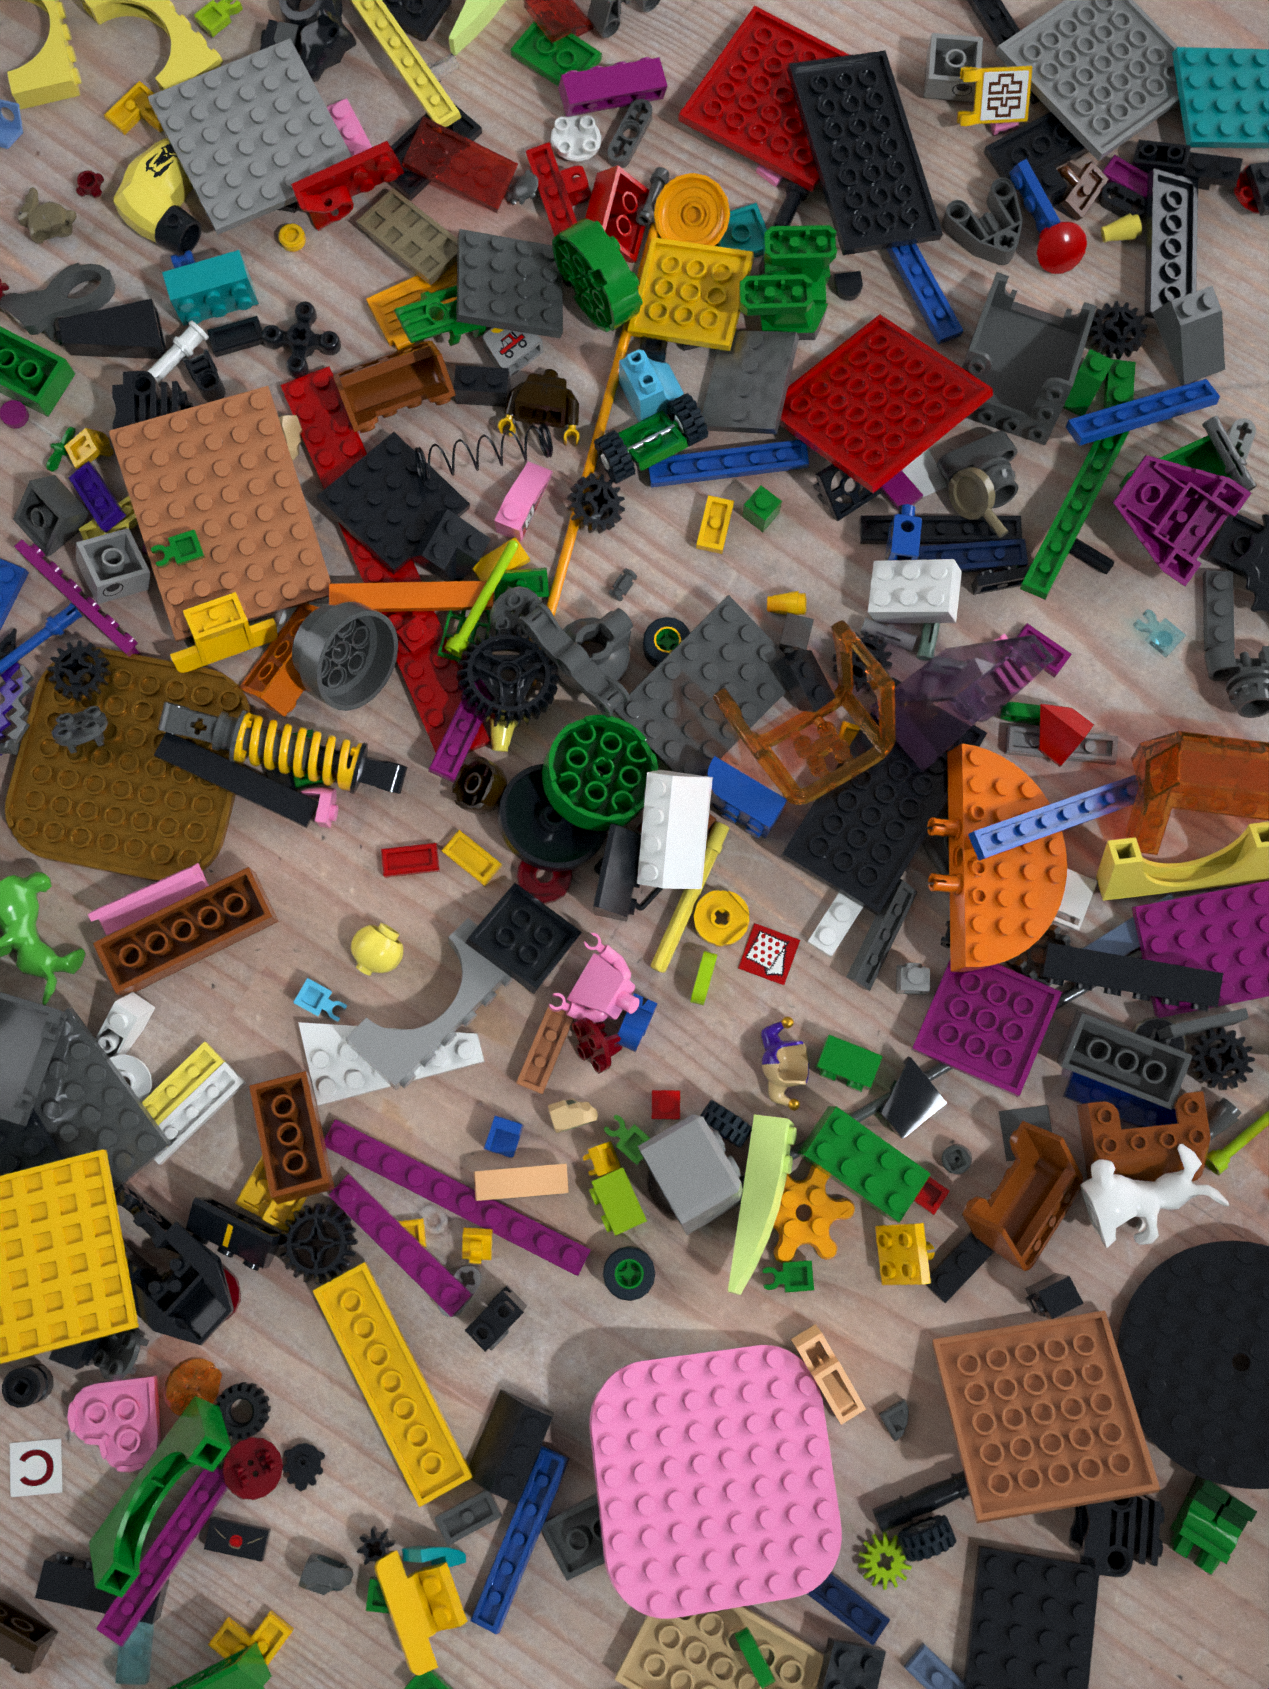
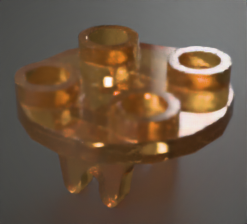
M190 1357L181 1361L171 1370L165 1381L163 1391L165 1404L172 1413L181 1416L194 1396L213 1404L219 1393L222 1378L221 1371L211 1361L202 1357Z

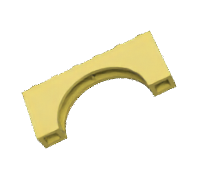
M80 0L84 9L99 25L113 18L133 16L155 23L171 38L170 57L164 69L155 77L160 91L219 68L221 63H223L219 53L214 48L209 49L201 33L198 31L195 33L191 29L192 27L183 14L179 16L175 12L176 9L170 0Z

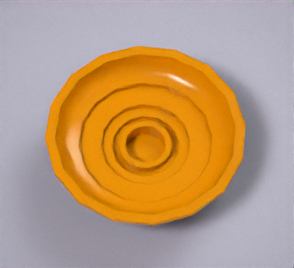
M688 173L677 176L663 187L656 199L654 219L656 230L662 239L715 246L720 242L728 228L730 218L728 198L721 186L707 175Z

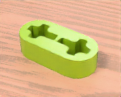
M707 951L703 952L690 1000L691 1003L704 1006L718 954Z

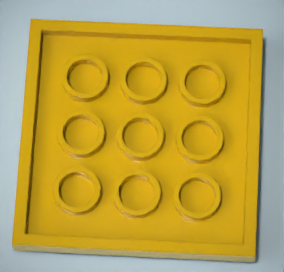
M652 237L638 288L643 304L640 306L639 314L630 319L628 333L634 337L644 336L666 340L667 342L730 351L740 315L739 284L745 276L750 275L754 259L753 251Z

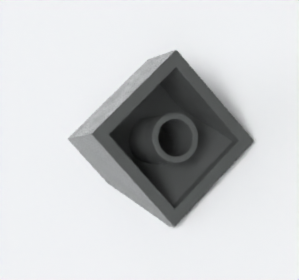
M56 475L29 481L13 520L47 557L55 553L80 532L79 528L83 526L89 512Z

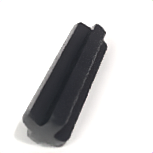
M1077 538L1069 552L1103 574H1107L1114 565V560Z

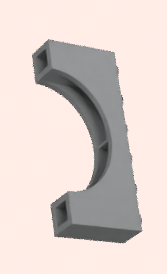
M469 917L448 937V944L457 954L461 964L462 981L453 1003L440 1017L425 1026L405 1031L383 1028L366 1017L346 1037L347 1044L395 1090L400 1086L406 1088L415 1079L416 1075L414 1072L421 1065L424 1068L427 1067L437 1056L434 1052L441 1045L444 1047L448 1046L457 1036L455 1031L462 1024L465 1027L468 1026L477 1016L475 1011L482 1004L485 1007L488 1006L497 996L495 991L502 984L506 987L514 980L465 943L477 928V925Z

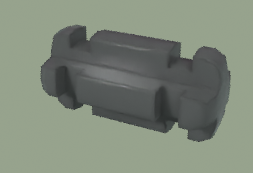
M625 568L623 570L624 574H620L612 587L614 589L609 590V595L617 601L623 600L622 595L628 593L634 584L632 580L637 579V575L630 569Z

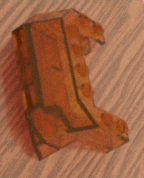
M1176 731L1141 742L1131 757L1139 788L1125 836L1126 838L1136 837L1141 853L1158 855L1172 808L1269 821V742Z

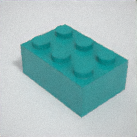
M240 250L162 272L170 301L183 326L189 325L188 323L191 320L199 324L203 320L213 317L220 318L227 313L247 310L259 304Z

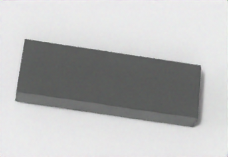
M1243 1008L1169 1025L1157 1030L1159 1039L1165 1041L1234 1025L1248 1020L1249 1015L1247 1009Z

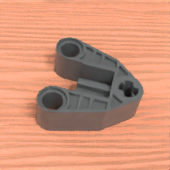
M591 0L587 17L603 38L611 37L619 29L621 3L624 2L627 5L630 3V0ZM635 0L644 12L653 10L660 2V0Z
M1001 177L992 183L986 200L987 207L991 213L986 212L983 217L978 219L966 202L954 200L946 208L942 227L947 234L973 256L997 265H1006L1013 259L1019 244L1023 218L1013 182Z

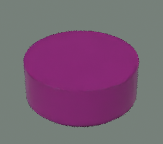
M10 400L0 408V418L9 428L17 429L27 423L29 412L20 401Z

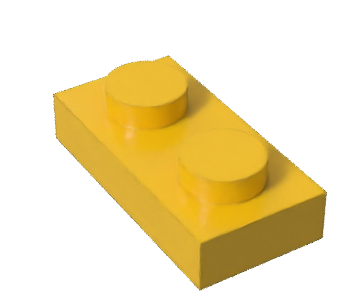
M708 495L696 549L719 554L723 553L734 506L733 500Z

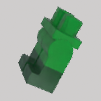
M1196 1475L1177 1514L1176 1521H1173L1169 1528L1175 1532L1169 1548L1182 1557L1187 1558L1193 1545L1197 1546L1201 1550L1194 1565L1212 1575L1220 1561L1225 1564L1228 1563L1231 1557L1230 1554L1237 1545L1238 1538L1248 1521L1252 1522L1257 1511L1211 1481Z

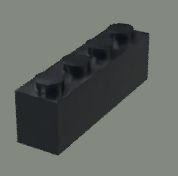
M59 1551L44 1560L35 1598L106 1614L117 1598L113 1594L95 1588L91 1558H86L83 1561L75 1559V1555L72 1553ZM169 1580L166 1581L140 1622L154 1624L161 1617Z

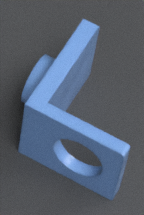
M0 99V147L9 149L23 134L20 107L18 103ZM6 107L10 109L14 114V120H7L2 115L1 108Z

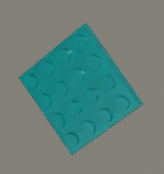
M1176 47L1172 56L1186 145H1190L1191 148H1269V49Z

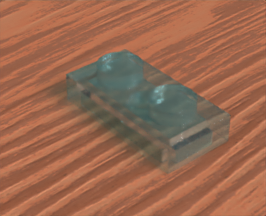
M139 1622L124 1646H119L115 1684L146 1685L149 1682L154 1624Z

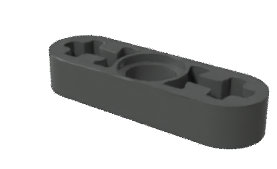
M638 99L631 103L608 147V162L612 167L618 165L621 168H625L630 163L652 121V105L649 101ZM641 110H644L645 113H642V114L640 115V117H639V123H638V122L636 121V120H637V113H640ZM628 129H632L637 132V135L634 138H626L623 133ZM623 145V155H620L619 158L615 157V154H619Z

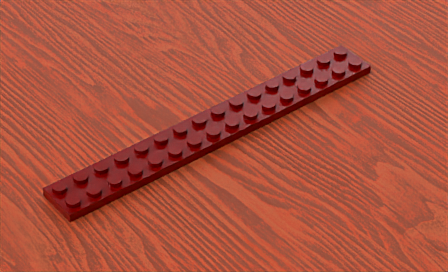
M330 366L280 385L292 414L297 415L303 430L301 433L324 489L367 454L358 431L354 432ZM339 523L364 583L422 582L412 559L393 575ZM435 611L380 612L390 619L396 631L419 616L435 637V641L413 656L397 635L398 653L396 660L436 753L461 702L462 691L457 689L459 681L456 679L458 664L454 660L437 656L443 629ZM445 637L441 652L451 654L444 648L447 643V639ZM483 723L469 752L491 744Z

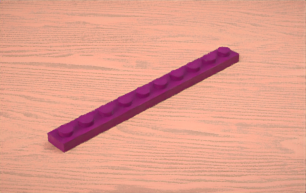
M337 1119L334 1120L324 1139L326 1148L484 1229H493L494 1234L576 1276L579 1275L591 1251L586 1246L495 1200L475 1201L474 1189Z

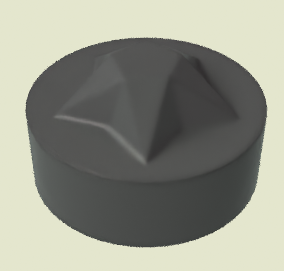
M953 1144L944 1150L942 1164L948 1172L962 1174L972 1164L971 1152L964 1145Z

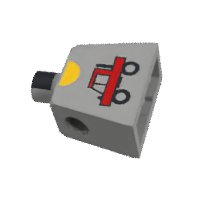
M486 326L487 332L482 336L484 349L496 368H509L510 378L544 352L543 341L535 334Z

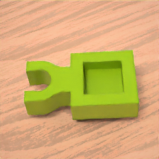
M212 0L195 13L194 17L196 22L214 37L232 22L231 15L238 14L243 10L241 2L237 0L235 3L229 4L234 0H221L219 3Z

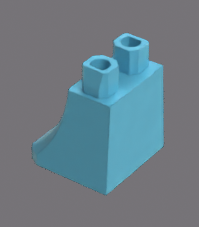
M636 350L628 354L626 358L619 360V384L639 422L662 410L668 415V402L684 395L669 364L649 359L644 350Z

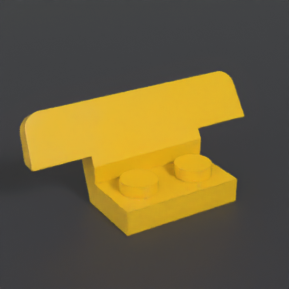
M234 592L183 610L184 617L194 638L195 646L172 653L170 656L177 671L186 673L274 641L278 636L277 626L274 618L249 626L238 596Z
M398 1550L391 1551L376 1561L375 1572L409 1670L415 1675H422L438 1668L428 1638L438 1631L461 1627L467 1622V1618L447 1562L420 1568L406 1576Z

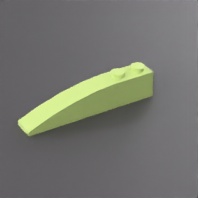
M466 0L449 36L451 54L456 56L474 40L493 19L506 0Z
M754 1114L728 1292L733 1294H742L757 1267L780 1208L787 1174H790L792 1171L793 1159L790 1156L791 1145H794L796 1142L797 1129L788 1118Z

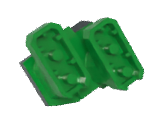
M830 225L771 226L764 233V256L759 264V275L745 276L740 281V312L746 316L760 315L762 331L797 332L799 340H815L823 324L828 303H826V284L830 278L829 264L837 255L836 230Z

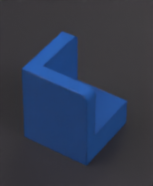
M494 1116L484 1149L510 1158L514 1157L524 1125Z

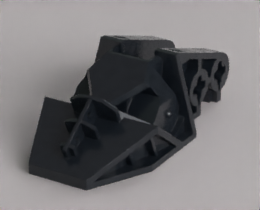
M122 1183L116 1190L114 1189L116 1204L122 1206L133 1215L135 1219L133 1222L153 1239L152 1241L155 1243L154 1246L156 1248L168 1249L180 1254L178 1258L170 1261L169 1266L171 1269L160 1275L155 1266L150 1265L124 1242L136 1313L154 1332L193 1344L203 1345L234 1311L221 1258L190 1235L177 1221L172 1224L131 1187Z

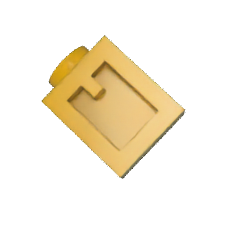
M89 428L82 430L64 446L74 467L77 469L88 461L91 463L100 455L110 457L114 454L107 435L101 431Z

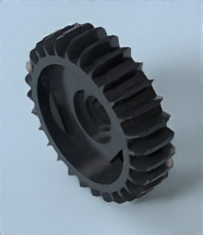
M508 628L506 634L501 635L500 630L497 629L494 637L487 631L484 640L477 636L475 644L469 643L467 651H463L462 660L458 663L456 679L459 681L457 689L462 691L461 700H468L466 708L475 707V717L480 713L484 714V723L489 718L494 719V727H496L499 721H504V726L507 729L509 723L514 721L516 728H518L522 719L527 725L531 721V716L538 720L541 712L546 713L548 705L553 703L558 686H556L559 681V676L556 675L558 666L552 665L553 661L546 657L547 655L542 649H539L536 643L531 642L529 636L526 638L521 637V630H518L516 635H511L510 628ZM513 651L519 653V655H492V652ZM509 669L515 673L516 678L513 681H506L501 677L500 673L503 670ZM480 680L494 701L491 702L485 698L477 689L475 682ZM534 680L541 682L542 687L538 695L530 702L524 700Z

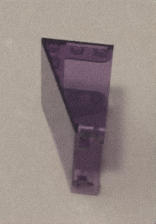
M1035 635L946 648L871 705L869 709L923 772L976 722H985L995 715L1053 662L1055 658Z

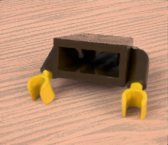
M546 369L543 375L529 374L525 382H521L509 392L504 410L506 417L498 423L501 434L506 425H511L509 430L514 434L516 433V427L513 423L515 416V421L537 425L545 423L547 426L565 429V425H568V430L564 433V444L567 446V437L573 435L576 437L577 446L580 439L579 433L576 430V425H579V402L572 390L566 388L567 381L564 378H560L553 369Z

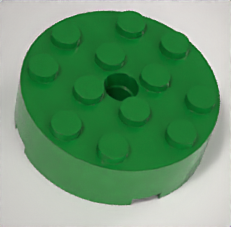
M586 218L581 219L553 238L552 250L559 273L562 275L564 282L569 281L576 293L572 298L597 328L604 332L613 331L639 314L640 306L643 304L637 289L640 285L635 273L630 271L620 253V245L614 236L609 237L600 222H593Z
M605 715L585 716L584 719L569 723L556 736L544 759L542 782L549 802L564 819L587 830L609 831L610 824L622 827L634 820L642 811L645 801L647 772L657 771L658 763L655 753H652L646 742V737L633 725L613 716L608 718ZM597 770L603 772L604 775L600 776V773Z

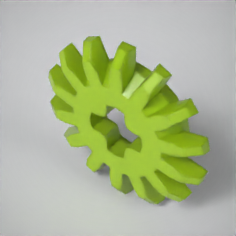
M883 1532V1540L879 1541L876 1534L871 1535L874 1540L872 1545L866 1540L863 1543L868 1549L867 1553L859 1551L858 1556L865 1558V1562L858 1563L859 1568L868 1569L862 1576L864 1579L873 1576L874 1579L871 1583L873 1587L881 1580L882 1589L887 1590L888 1581L891 1580L894 1588L898 1587L896 1577L899 1576L906 1581L907 1577L902 1573V1570H911L912 1565L904 1564L906 1557L902 1553L901 1545H897V1535L894 1534L892 1541H889L887 1532ZM884 1552L887 1556L892 1555L894 1559L890 1562L891 1568L887 1570L884 1566H877V1562L881 1560L880 1554Z

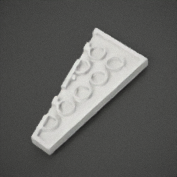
M298 1022L318 1106L391 1087L347 1044L346 1037L357 1026ZM386 1028V1029L397 1030V1031L412 1030V1029ZM455 1032L457 1034L455 1039L446 1047L441 1045L434 1052L437 1056L427 1067L424 1068L421 1065L414 1072L416 1077L413 1081L485 1062L478 1034Z

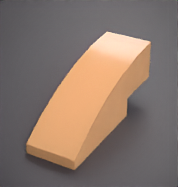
M567 1164L474 1171L475 1201L569 1193Z
M816 1324L791 1339L841 1425L866 1410L840 1362L835 1357Z

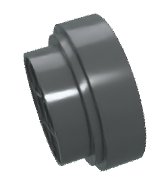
M344 602L338 605H325L309 614L300 625L292 646L293 664L310 695L334 709L342 711L354 710L366 705L375 698L388 682L397 659L398 638L395 627L388 617L362 603Z

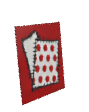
M754 923L738 969L785 985L800 940Z

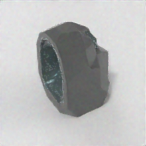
M312 1553L306 1562L298 1586L321 1595H325L330 1591L338 1592L351 1583L353 1569L335 1559Z

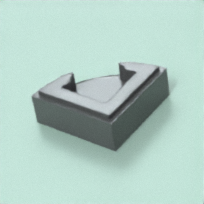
M901 1399L879 1413L894 1441H897L904 1434L908 1423L909 1410L905 1399Z

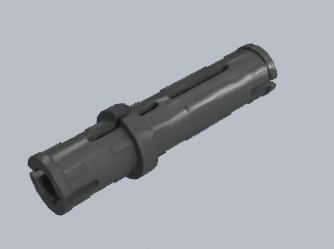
M1214 416L1206 420L1202 426L1205 428L1225 464L1226 474L1231 475L1235 482L1249 492L1255 489L1257 485L1246 468L1247 462L1239 456L1219 417Z

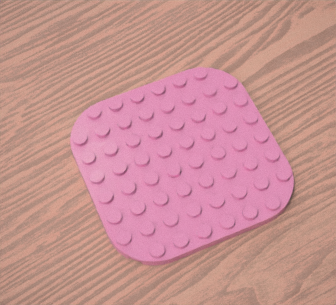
M758 1345L634 1362L618 1369L608 1377L599 1392H597L591 1407L590 1437L606 1571L615 1591L628 1605L651 1617L663 1619L678 1618L799 1597L817 1588L828 1577L839 1556L842 1529L822 1394L804 1361L786 1349L771 1345Z

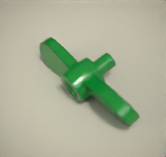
M69 427L60 443L51 444V448L55 452L46 463L47 470L56 471L62 456L68 454L64 446L73 439L75 428Z

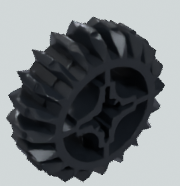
M316 1203L314 1213L311 1207L306 1205L303 1207L305 1216L299 1211L293 1212L297 1222L287 1219L285 1224L291 1228L290 1231H280L281 1236L287 1237V1241L278 1243V1247H287V1252L280 1254V1259L290 1258L291 1261L285 1265V1268L288 1270L296 1266L297 1268L293 1273L295 1278L305 1272L303 1281L307 1283L314 1274L315 1284H320L324 1274L325 1279L329 1282L333 1280L332 1270L338 1276L343 1274L340 1264L345 1267L351 1266L352 1263L345 1257L346 1255L356 1256L357 1252L349 1249V1245L358 1244V1239L349 1240V1234H354L356 1228L346 1229L345 1226L351 1222V1218L347 1217L340 1221L343 1210L338 1209L332 1215L333 1205L328 1204L323 1212L321 1203ZM314 1219V1226H311L310 1235L306 1239H297L300 1229L307 1222ZM323 1219L335 1226L340 1238H332L327 1235ZM316 1235H319V1240L332 1242V1244L319 1247L321 1251H318L317 1246L306 1245L305 1243L316 1240ZM333 1247H340L335 1260L323 1268V1260H325L327 1250ZM297 1248L309 1251L314 1267L309 1266L300 1258Z

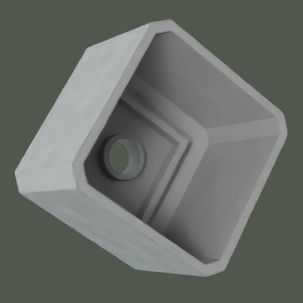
M694 1114L638 1146L644 1161L686 1235L740 1205L743 1192L739 1179L741 1176L740 1169L732 1155L726 1157L724 1153L726 1151L725 1144L718 1131L712 1132L704 1117Z

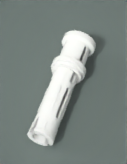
M191 320L188 323L189 327L179 337L175 336L173 338V345L147 371L154 376L158 384L185 356L191 357L193 350L203 340L206 341L209 338L194 321Z

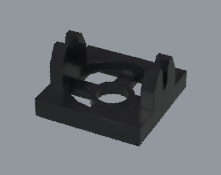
M833 464L815 474L818 482L813 487L820 492L817 497L823 504L829 507L832 517L836 521L841 520L881 494L880 488L876 492L871 493L865 487L858 494L861 484L857 481L854 489L846 492L844 486L851 477ZM840 471L842 476L840 485L831 491L832 479ZM845 494L850 496L851 501L840 503L835 499Z

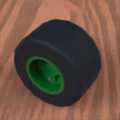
M631 1246L618 1248L610 1254L603 1270L605 1286L610 1293L621 1300L627 1301L640 1299L646 1295L654 1284L656 1274L653 1261L649 1255L640 1248Z

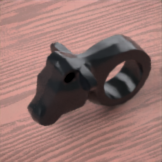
M279 0L284 22L299 25L302 41L300 58L312 81L317 82L327 68L340 63L346 51L356 46L355 37L342 22V0H316L310 8L300 12L301 0Z

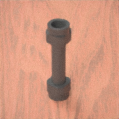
M657 167L650 178L652 186L646 201L637 210L636 221L642 226H649L651 221H653L656 199L661 189L669 181L670 174L663 167Z

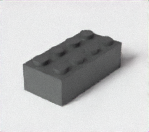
M1077 1010L1056 1063L1065 1069L1172 1110L1193 1055Z

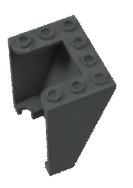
M996 272L961 367L992 387L993 396L966 418L1046 445L1073 387L1097 306L1084 302L1078 314L1071 315L1072 309L1067 308L1063 318L1015 302L1017 290L1012 289L1011 294L1006 290L1009 276Z
M0 992V1119L26 1126L68 1015L61 1010Z

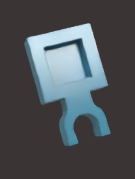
M309 978L306 979L293 1002L316 1016H319L323 1009L327 1011L330 1018L337 1022L340 1017L333 1014V1007L337 1005L344 1009L347 1007L341 1001L328 999L332 991Z

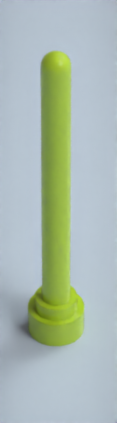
M515 540L508 542L459 633L454 634L447 641L444 648L451 654L461 658L463 651H467L468 638L518 548V543Z
M1269 1110L1222 1150H1211L1207 1154L1205 1164L1214 1174L1220 1175L1228 1168L1230 1158L1269 1126Z

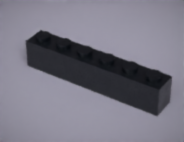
M1045 943L1039 975L1047 977L1046 983L1063 986L1064 981L1075 982V988L1092 991L1093 986L1104 987L1103 993L1121 996L1122 991L1132 992V998L1150 1001V997L1155 996L1162 998V1004L1179 1006L1180 1001L1191 1003L1190 1009L1207 1012L1209 1006L1218 1007L1223 973L1053 943Z

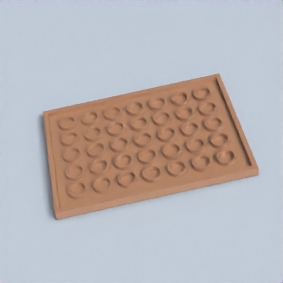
M269 386L109 431L175 641L179 642L193 638L183 610L234 592L238 596L248 621L329 597V584L332 583ZM195 529L205 558L178 566L176 560L173 559L168 566L158 568L155 562L163 560L165 554L163 552L153 554L151 548L155 545L168 547L170 546L169 537Z

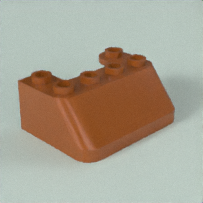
M433 341L412 345L345 369L333 376L354 432L360 430V433L373 430L375 424L379 421L378 416L382 415L383 418L393 416L397 413L398 409L406 406L408 409L418 407L426 399L430 403L435 402L437 406L450 402L451 397L456 396L442 354Z
M1203 1091L1185 1093L1178 1097L1175 1103L1177 1124L1121 1129L1119 1112L1113 1104L1109 1102H1094L1077 1105L1088 1180L1092 1178L1091 1165L1095 1161L1102 1159L1113 1162L1116 1168L1113 1174H1119L1132 1180L1155 1181L1166 1173L1184 1170L1185 1168L1178 1152L1179 1144H1184L1195 1152L1202 1163L1194 1174L1192 1181H1196L1202 1176L1211 1139Z
M1022 1121L1018 1129L1013 1131L1010 1136L1011 1150L1016 1158L1013 1165L1005 1171L1002 1182L996 1191L990 1194L988 1202L980 1196L974 1197L966 1203L962 1216L977 1239L1015 1267L1028 1271L1034 1266L1081 1190L1080 1184L1083 1183V1176L1062 1136Z

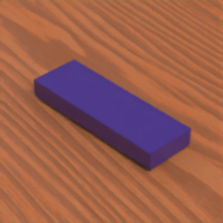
M86 462L69 477V480L93 518L105 533L126 517L123 509L92 463Z

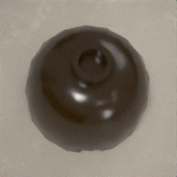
M484 757L472 758L474 761L469 765L465 763L462 765L453 783L452 793L456 794L457 801H454L460 808L475 814H485L498 808L501 796L507 786V778L503 770L492 761Z

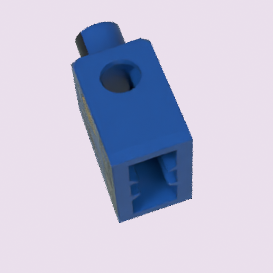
M910 504L899 506V512L894 515L889 527L884 561L917 560L919 556L922 518L915 517V506Z

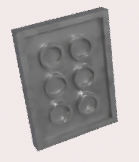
M735 331L731 350H717L702 413L708 431L777 434L799 341L797 332Z

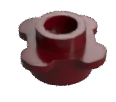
M88 170L81 172L77 178L79 185L76 188L77 194L81 197L85 195H92L95 198L101 196L102 190L100 188L101 183L104 182L103 176L100 173L95 174L93 171Z

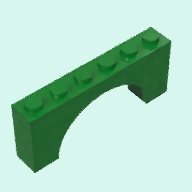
M194 1396L91 1538L89 1547L95 1588L120 1598L124 1596L140 1574V1556L147 1531L156 1511L169 1490L186 1471L195 1465L213 1472L227 1454L231 1445L220 1407Z

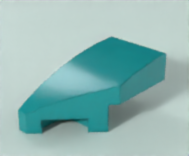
M434 1546L402 1548L403 1561L423 1563L431 1560V1566L447 1562L449 1568L466 1563V1553L452 1548Z

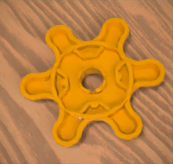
M813 1165L810 1167L809 1174L803 1180H794L787 1174L780 1208L773 1226L779 1235L773 1254L780 1263L792 1261L797 1248L804 1244L811 1245L820 1258L825 1260L832 1259L837 1253V1244L830 1236V1226L836 1220L850 1219L855 1213V1205L852 1200L848 1198L833 1199L827 1194L826 1183L830 1177ZM802 1204H806L811 1210L809 1218L804 1221H800L796 1217V1209Z

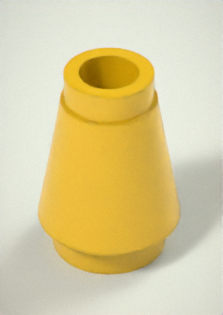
M798 590L768 596L767 612L787 615V613L806 615V593H800Z

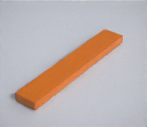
M487 581L329 584V605L359 602L378 612L471 610ZM494 592L484 610H492Z

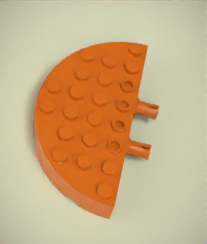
M960 744L947 752L948 819L931 817L927 827H933V829L927 830L930 836L949 837V875L931 873L928 882L934 883V885H928L930 891L950 893L951 972L983 969L1008 961L1029 949L1042 937L1053 922L1062 902L1067 879V855L1062 831L986 859L978 860L968 836L969 833L1050 805L1037 784L1011 761L990 750L974 745Z

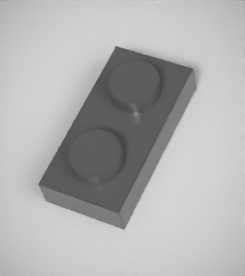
M484 1489L436 1515L435 1520L447 1546L501 1518L502 1513L493 1494Z

